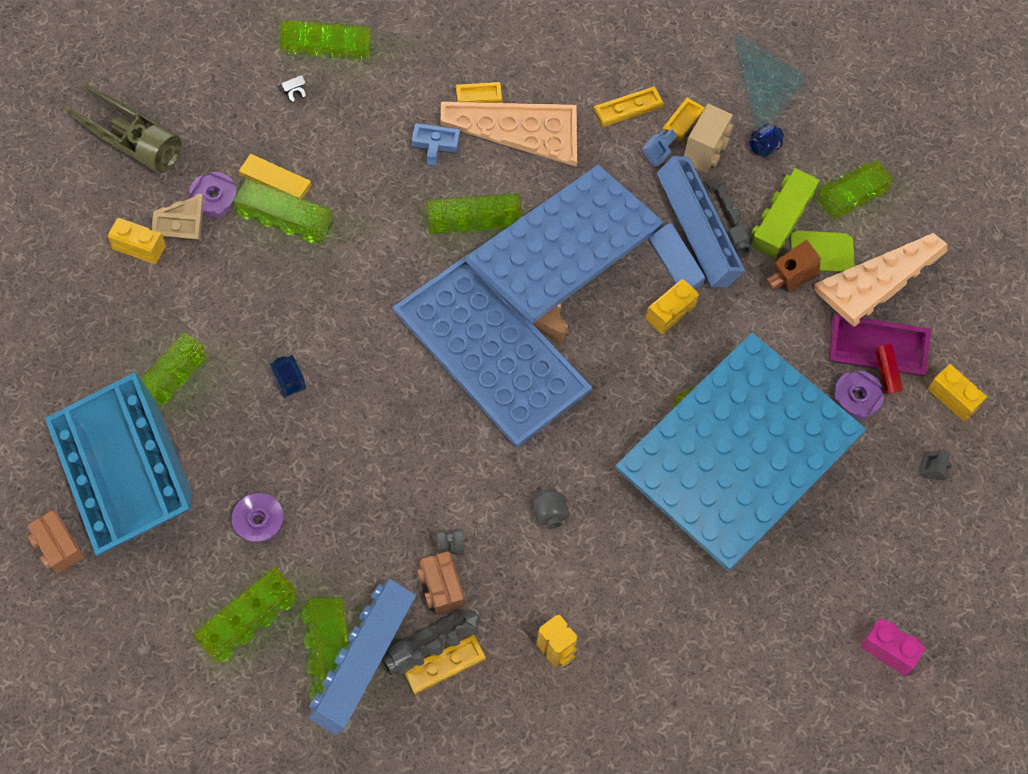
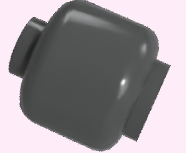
M556 489L540 491L533 501L537 522L548 526L550 529L560 527L563 524L562 521L569 515L565 496L561 492H557Z

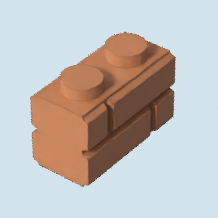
M52 510L43 515L42 518H38L28 524L27 527L31 534L27 538L34 549L40 547L43 555L39 557L47 570L53 568L55 573L59 574L71 565L84 559L82 552L56 510Z
M447 551L436 556L421 559L420 569H417L420 584H426L428 590L427 593H424L428 609L433 607L434 613L437 615L464 607L465 597L451 553Z

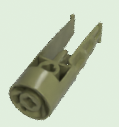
M86 82L83 83V86L94 97L133 120L132 124L119 116L117 119L114 118L112 120L111 128L122 134L123 137L120 139L68 107L65 108V111L74 120H77L115 148L159 174L167 172L177 162L181 154L182 139L180 136L128 105L91 88ZM133 146L136 147L135 152L131 151Z

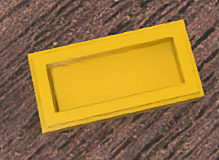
M500 82L456 85L457 102L502 103Z
M687 97L663 126V130L668 132L670 129H673L677 135L675 139L682 141L699 120L705 107Z

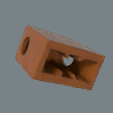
M805 240L775 262V274L768 277L766 283L772 291L783 285L790 292L820 275L821 257L808 240Z

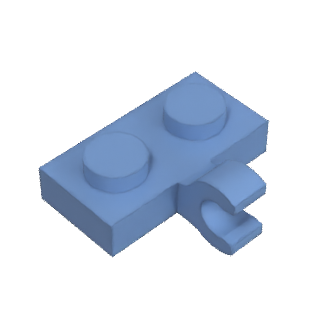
M415 123L411 146L428 149L427 165L436 166L438 151L457 153L460 129Z

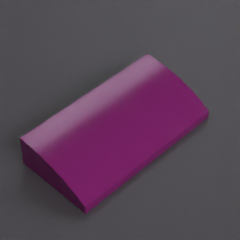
M840 314L833 316L829 361L879 369L874 350L875 347L892 344L899 372L926 376L931 337L930 328L860 318V323L853 327Z

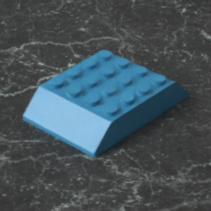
M134 372L45 418L96 556H100L191 510V488L158 405L137 373Z

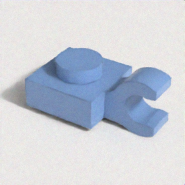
M670 129L668 132L662 130L659 134H654L641 149L652 166H660L671 153L668 146L677 137L673 129Z

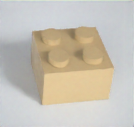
M707 104L688 137L684 157H690L694 168L708 173L711 166L716 167L721 156L719 154L720 151H725L730 141L728 137L734 126L731 124L733 114Z

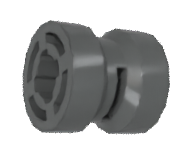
M455 529L453 532L438 530V554L449 551L455 555H464L463 530Z

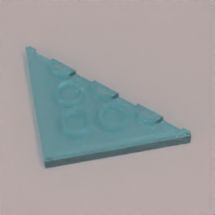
M737 33L735 36L737 52L756 134L760 135L806 82L807 76Z

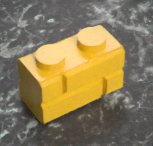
M121 218L115 221L108 234L113 250L155 265L166 247L161 232L150 230L147 227Z
M681 279L648 307L646 320L663 335L682 319L687 312L696 307L699 297L698 292L685 280Z
M951 364L942 370L928 387V390L963 422L974 414L987 398L981 390H978L972 382Z
M561 615L554 616L540 627L536 644L543 654H547L546 658L553 667H557L560 664L563 667L575 658L574 653L577 651L575 647L577 635L570 627L567 628L568 624Z

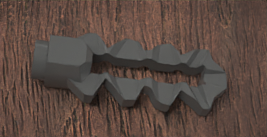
M712 179L704 180L702 184L709 198V193L715 192L717 194L719 202L724 207L725 214L728 215L733 227L728 231L727 227L724 226L720 213L717 212L713 200H711L738 257L747 256L752 250L750 239L747 235L749 225L748 223L738 224L742 212L739 209H732L734 204L733 196L725 197L726 182L717 184Z
M460 609L454 612L450 618H443L438 623H435L432 628L419 631L415 638H406L389 646L382 658V662L390 675L397 673L401 676L412 670L415 665H423L424 654L439 656L444 652L443 644L447 643L451 646H457L460 644V635L479 634L477 625L481 622V619L476 611Z

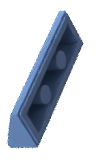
M672 223L667 224L649 237L650 243L675 283L683 279L694 289L703 286L705 276Z

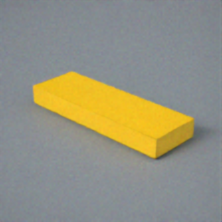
M654 86L596 105L593 110L601 126L605 127L662 108L664 102Z
M253 154L249 155L239 170L241 176L297 202H301L311 187L310 180Z
M472 635L460 641V644L457 646H449L443 649L444 652L439 656L431 655L425 658L423 665H415L412 670L404 673L414 695L486 660L475 636Z

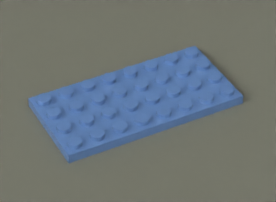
M597 165L467 255L466 262L533 324L663 227L664 222L601 166Z
M466 255L393 307V312L517 449L592 391V387L523 314L466 262Z

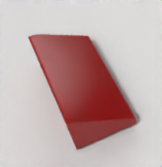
M887 344L875 347L874 350L884 393L888 395L903 391L893 345Z

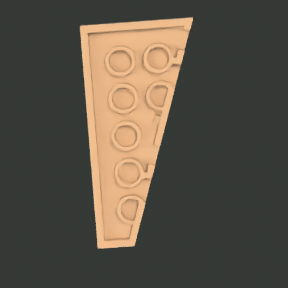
M441 102V126L460 129V132L577 167L576 105Z
M934 233L926 235L923 238L814 284V290L855 327L860 323L859 319L862 316L870 315L877 304L885 303L907 285L909 278L918 276L920 269L925 265H931L947 252V243Z

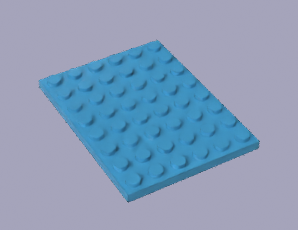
M751 333L616 465L615 469L729 572L865 433L866 428L755 334Z

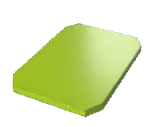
M797 230L790 235L791 250L805 240H808L821 257L820 271L843 272L855 267L853 237L846 233Z

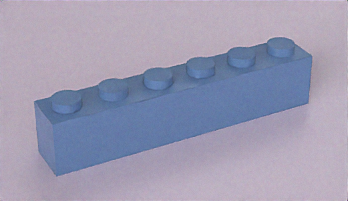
M672 156L657 172L661 185L665 189L670 204L676 212L679 223L687 235L688 241L710 286L729 287L745 272L743 265L690 157Z
M391 579L384 585H377L371 595V598L374 599L371 606L366 605L359 616V619L362 620L359 627L355 626L347 638L350 642L347 649L342 648L334 661L338 664L334 672L330 670L323 680L322 685L325 688L322 694L317 693L312 700L309 708L313 710L308 719L335 736L345 729L416 597L415 594Z

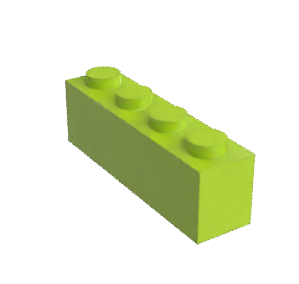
M796 168L791 176L787 174L781 184L782 191H776L771 200L773 206L771 209H765L760 219L763 221L760 226L756 225L750 235V238L753 239L751 247L776 260L815 194L820 180Z

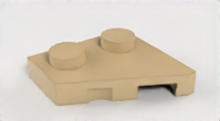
M197 194L193 198L153 211L152 230L161 232L163 237L200 240L204 195Z

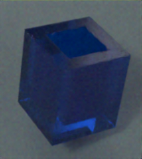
M293 354L287 357H279L270 364L272 375L283 398L306 389L304 377Z

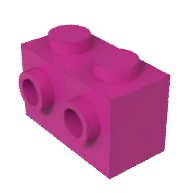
M881 618L873 625L860 646L904 676H907L914 669L926 649L918 638L909 634L906 635L898 630V627L893 622Z

